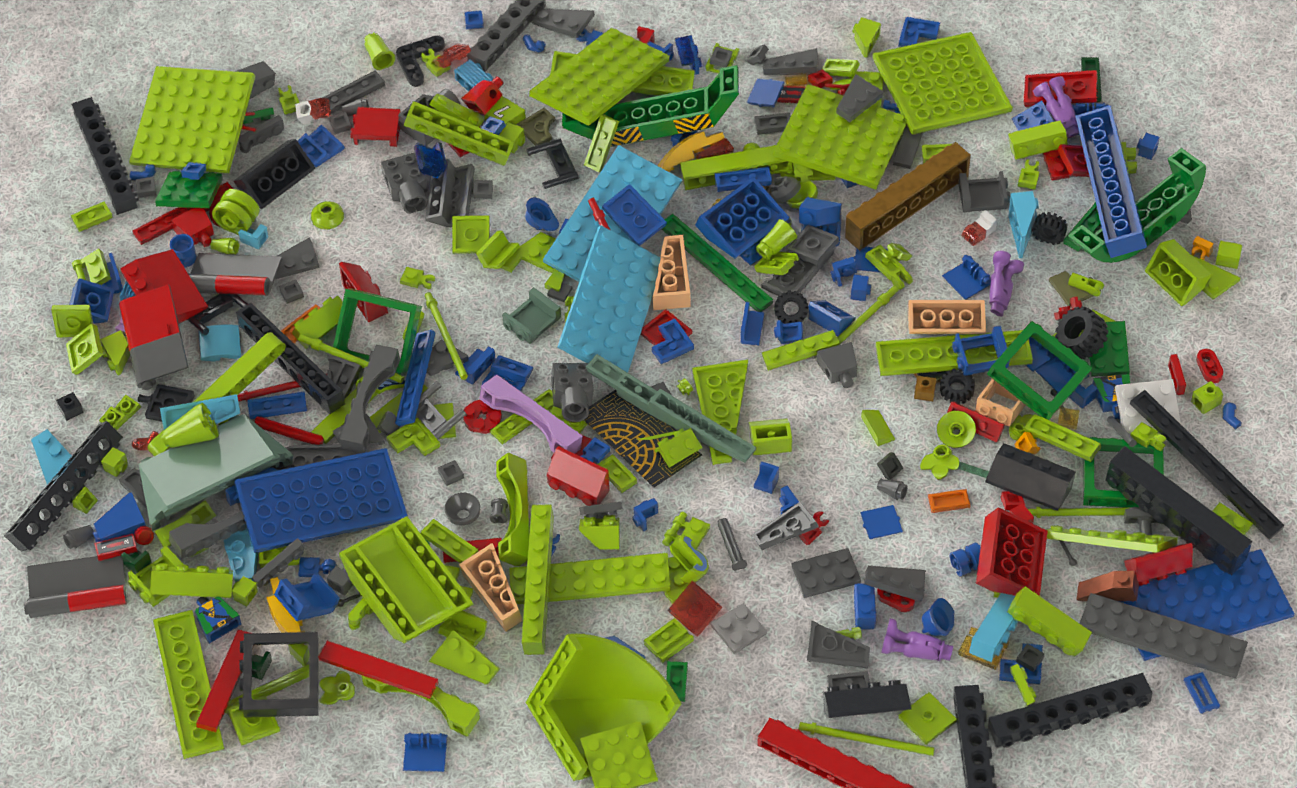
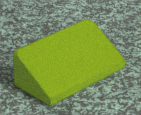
M862 410L861 418L877 446L895 440L879 410Z
M204 500L180 518L191 514L196 524H206L217 515L206 500Z

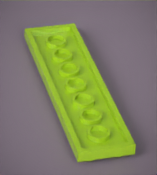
M554 51L550 74L576 54ZM663 66L631 92L660 96L693 89L695 71Z
M1023 330L1003 332L1007 348ZM966 334V335H959V336H960V339H963V338H969V337L980 336V335H985V334ZM956 335L877 341L875 348L880 376L951 371L952 369L959 370L957 364L958 355L954 353L952 342L955 341ZM1029 339L1011 358L1009 366L1032 364L1033 358ZM994 345L964 351L968 364L998 359Z
M668 553L553 563L550 570L548 602L671 591ZM527 566L509 568L510 589L516 604H524Z
M193 610L153 619L184 759L225 749L220 727H218L216 732L196 727V722L211 688Z

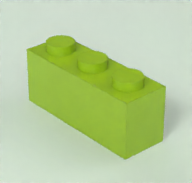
M1061 120L1008 133L1010 149L1015 160L1056 150L1060 144L1068 145L1066 130Z
M338 295L333 299L329 297L322 303L323 307L319 310L317 307L308 314L309 317L307 319L301 318L297 321L292 331L295 338L298 340L302 334L312 339H321L338 326L343 303ZM300 342V344L305 349H308L310 347L309 345Z

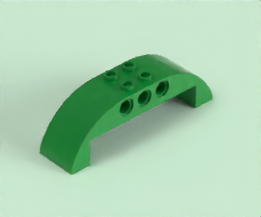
M1180 148L1167 158L1172 174L1136 201L1147 247L1186 215L1203 186L1206 165L1183 148ZM1081 225L1068 235L1071 241L1093 258L1106 263H1115L1129 259L1144 250L1140 249L1110 258L1102 228L1094 234Z

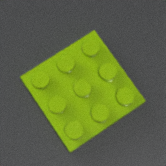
M640 721L580 738L595 788H637L658 781Z

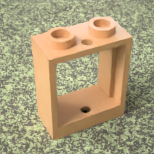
M991 379L977 398L975 411L1010 427L1026 405L994 379ZM996 393L1017 403L1011 410L989 400Z

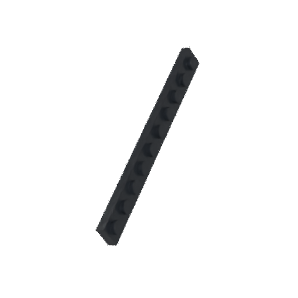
M1143 390L1131 400L1130 405L1161 435L1165 436L1166 440L1269 540L1284 528L1285 525L1146 390Z

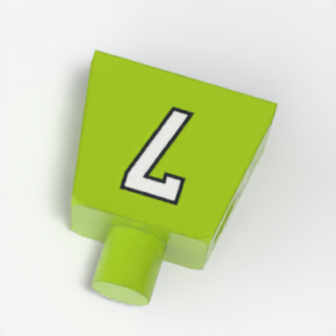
M503 96L484 115L485 122L490 116L503 120L505 125L508 122L516 125L526 119L525 109Z

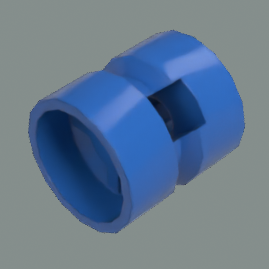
M187 234L174 236L169 244L170 249L174 250L184 268L193 265L197 258L193 239Z
M975 542L966 546L964 550L960 548L950 553L951 565L959 570L956 571L958 576L961 577L970 573L971 569L978 570L981 549L978 543Z

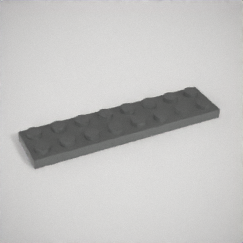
M1092 593L1089 595L1079 623L1090 630L1091 634L1237 679L1248 644L1247 641Z

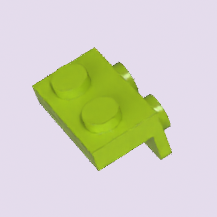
M682 428L673 433L674 438L671 440L665 438L657 443L659 447L654 449L656 453L660 452L669 468L703 448L691 428L686 431Z
M461 611L445 620L439 626L438 634L447 638L453 630H456L472 645L476 646L485 636L487 621L468 612Z

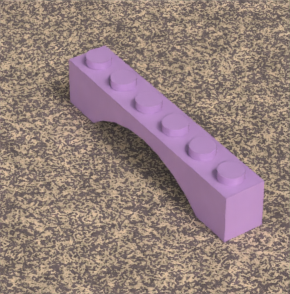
M496 375L481 385L479 398L492 409L512 412L534 423L546 436L552 452H555L557 446L574 454L580 450L582 435L555 417L506 380Z

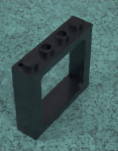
M318 632L244 633V641H240V653H244L243 660H240V672H243V679H239V690L243 691V698H239V710H243L244 717L319 716ZM309 644L308 698L252 699L253 645Z

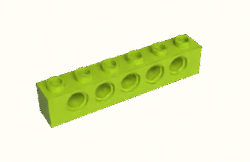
M415 101L412 102L404 122L406 127L505 166L514 144L509 139Z

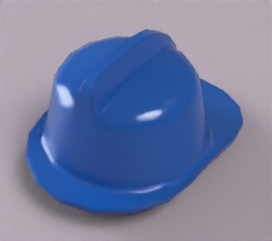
M534 197L527 201L525 219L531 227L536 230L544 229L547 231H555L559 228L556 216L544 200Z
M938 598L931 605L930 609L922 615L924 626L922 633H929L931 636H947L954 627V609L947 600Z

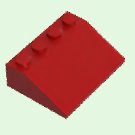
M173 249L136 259L120 268L134 295L169 284L179 324L208 308V305Z
M999 507L985 516L976 584L992 592L1016 595L1021 589L1027 587L1040 596L1048 530Z

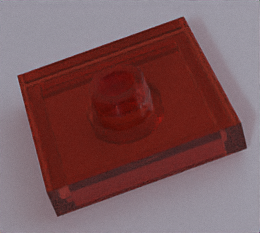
M691 581L667 611L698 637L722 609V606L694 581Z

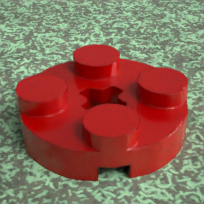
M481 400L473 401L464 408L467 414L463 417L464 424L472 432L490 433V430L501 422V410L492 409ZM480 414H486V419L478 417Z

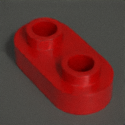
M1211 349L1200 350L1197 354L1196 362L1204 379L1207 382H1220L1224 371L1215 352Z
M877 589L879 601L900 612H910L915 606L914 599ZM905 601V602H907L908 604H907V605H903V604H901V603Z

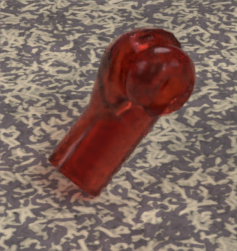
M152 431L148 438L134 439L132 447L136 450H148L149 443L159 433Z

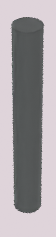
M1113 416L1107 418V422L1129 446L1134 447L1137 444L1136 440Z

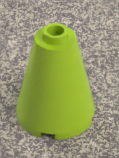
M204 403L197 404L163 430L162 440L164 444L174 448L210 441L219 437L216 422L211 420L209 416L211 412Z

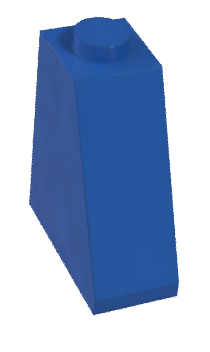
M132 492L124 496L94 523L96 532H93V536L96 542L130 534L134 535L139 527L146 526Z

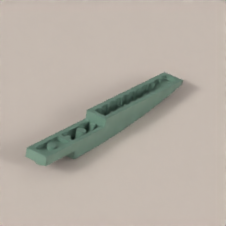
M598 354L586 366L587 371L594 377L616 389L618 396L677 430L683 428L686 431L691 428L698 441L744 463L755 452V446L664 390L659 389L656 391Z

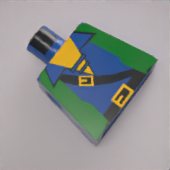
M1122 374L1093 378L1092 384L1097 388L1096 399L1102 411H1113L1114 418L1120 419L1115 386L1130 384V375Z
M208 597L198 598L197 604L199 607L195 610V614L209 644L242 625L240 615L221 597H215L212 600H209Z

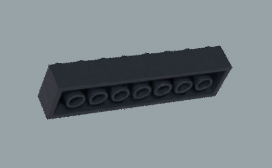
M1124 446L1110 461L1105 481L1111 488L1120 491L1127 500H1132L1143 512L1149 513L1159 524L1169 528L1175 536L1181 537L1186 543H1192L1193 548L1201 552L1207 560L1217 564L1220 570L1232 576L1246 561L1253 542L1134 452Z

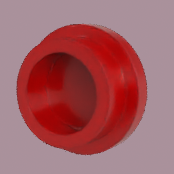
M141 526L135 531V541L140 545H148L154 539V532L149 526Z

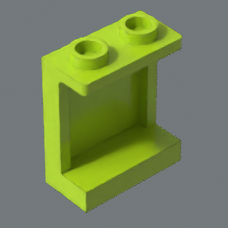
M167 546L160 549V558L137 574H134L132 571L128 572L130 579L128 584L134 591L138 590L144 603L147 604L149 602L153 607L170 595L150 594L152 566H156V564H168V567L184 565Z

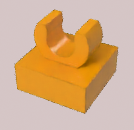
M1196 236L1193 241L1191 255L1195 256L1196 253H1201L1200 259L1202 260L1205 259V256L1210 257L1213 253V243Z
M1024 432L1014 444L1017 449L1031 454H1037L1041 449L1037 446V440L1033 438L1031 432Z

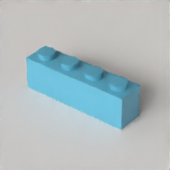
M1004 593L999 595L972 638L970 654L992 662L996 655H1000L1003 649L1002 644H1007L1011 635L1010 631L1014 632L1018 621L1007 612L1015 595Z

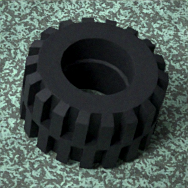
M1083 306L1081 308L1075 307L1074 310L1070 309L1066 315L1064 314L1062 320H1059L1057 323L1059 326L1055 330L1057 333L1055 337L1066 348H1070L1081 359L1091 358L1093 354L1099 353L1098 350L1104 347L1103 343L1107 341L1106 335H1108V330L1106 329L1108 326L1105 320L1091 309Z

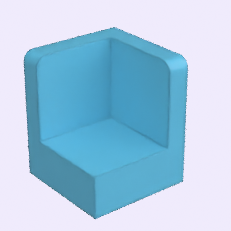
M262 224L256 230L250 228L247 232L244 230L238 232L240 242L258 250L269 237L267 226Z

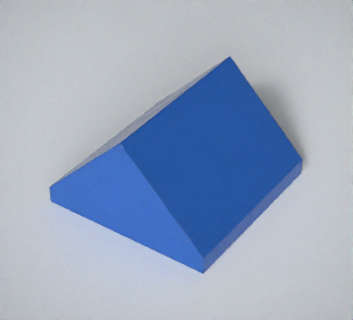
M826 300L810 301L808 319L828 331L834 330L836 336H839L856 319V317Z

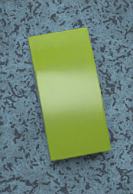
M125 395L115 408L110 406L99 421L101 423L107 421L117 430L142 406Z

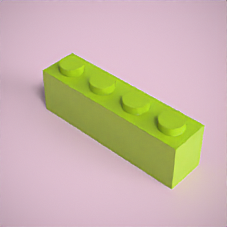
M156 564V566H152L150 594L231 598L233 570H229L228 567L209 569L208 566L189 568L188 565L168 567V564Z
M1024 587L1015 595L1007 610L1015 620L1021 621L1030 630L1040 634L1049 643L1056 645L1065 654L1075 657L1083 651L1092 633L1027 587Z

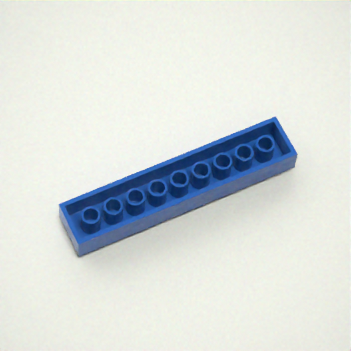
M1111 105L1075 116L1105 244L1110 258L1147 248Z

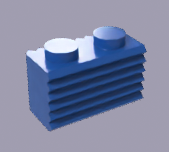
M864 583L854 585L855 627H860L861 630L875 629V588Z

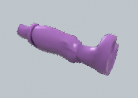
M1059 76L1049 81L1050 87L1058 97V101L1054 99L1047 82L1038 85L1033 90V93L1036 97L1043 96L1047 101V111L1050 112L1054 121L1061 120L1069 139L1078 135L1079 129L1071 98L1064 94L1063 91L1065 80L1062 76Z
M997 251L993 255L994 273L991 276L990 312L1000 317L1003 316L1004 310H1007L1013 289L1011 278L1013 274H1018L1024 269V263L1020 260H1010L1011 254L1006 251Z
M890 618L881 653L901 652L910 658L937 661L945 659L950 661L953 646L947 645L945 641L942 642V640L915 631L904 633L897 628V621ZM895 641L906 642V644H901Z

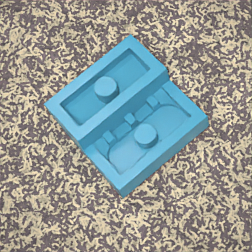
M239 325L206 326L209 329L207 335H203L198 330L200 360L215 362L220 361L221 358L238 359L241 357Z

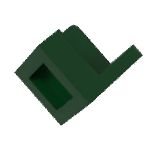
M137 550L138 552L133 553L131 556L123 552L121 556L124 566L134 574H137L152 563L149 552L144 551L141 553Z
M266 651L263 657L256 654L252 656L253 678L262 680L272 662L269 651Z

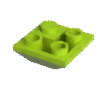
M604 515L603 518L586 516L580 518L579 531L599 550L619 549L620 518H615V515Z

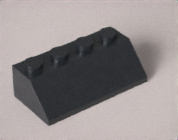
M291 139L284 142L233 182L240 191L251 196L259 208L263 209L316 168L298 141Z
M1003 443L994 458L985 483L1058 511L1072 489L1076 471Z
M890 680L888 685H880V682H870L868 687H860V684L847 685L848 689H839V686L827 687V691H822L824 713L828 718L911 710L906 683H901V680Z

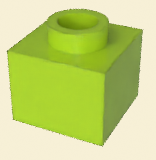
M114 447L101 461L104 471L115 477L125 472L128 467L126 454Z
M244 576L239 582H235L232 587L233 600L246 607L258 593L257 583Z

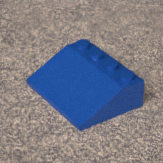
M752 177L700 215L695 226L706 239L736 259L763 239L779 219L787 221L790 217L762 185Z

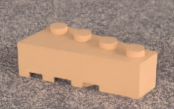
M683 235L664 236L655 291L653 293V310L691 307Z
M493 543L459 564L464 578L506 632L522 622L520 611Z

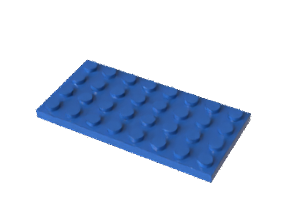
M387 448L235 479L234 481L254 553L289 546L297 538L304 543L392 524L408 516Z
M1261 549L1249 552L1246 561L1232 576L1220 570L1217 564L1211 563L1187 570L1186 573L1180 575H1170L1166 579L1153 580L1149 584L1139 586L1137 601H1118L1228 636L1292 618L1295 615ZM1138 649L1144 661L1161 656Z

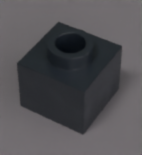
M74 392L56 400L58 408L66 421L84 413L82 405Z

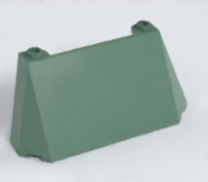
M245 414L231 417L228 422L217 426L219 437L214 440L174 447L152 458L147 457L139 463V471L150 528L152 531L160 528L159 522L163 518L167 521L170 519V515L235 485V479L253 476L272 466L277 468L279 467V462H282L284 467L293 464L292 453Z

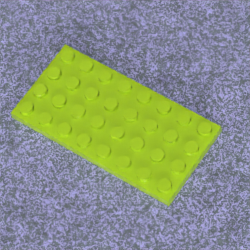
M610 28L530 90L529 96L589 126L668 63L670 56L617 29Z

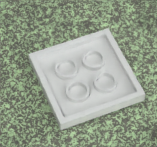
M1173 379L1115 386L1121 425L1129 434L1141 422L1154 428L1130 405L1131 400L1143 390H1146L1181 424Z

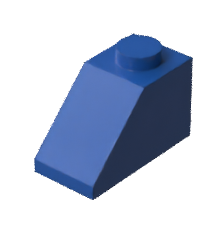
M806 197L799 207V223L821 226L840 222L842 204Z

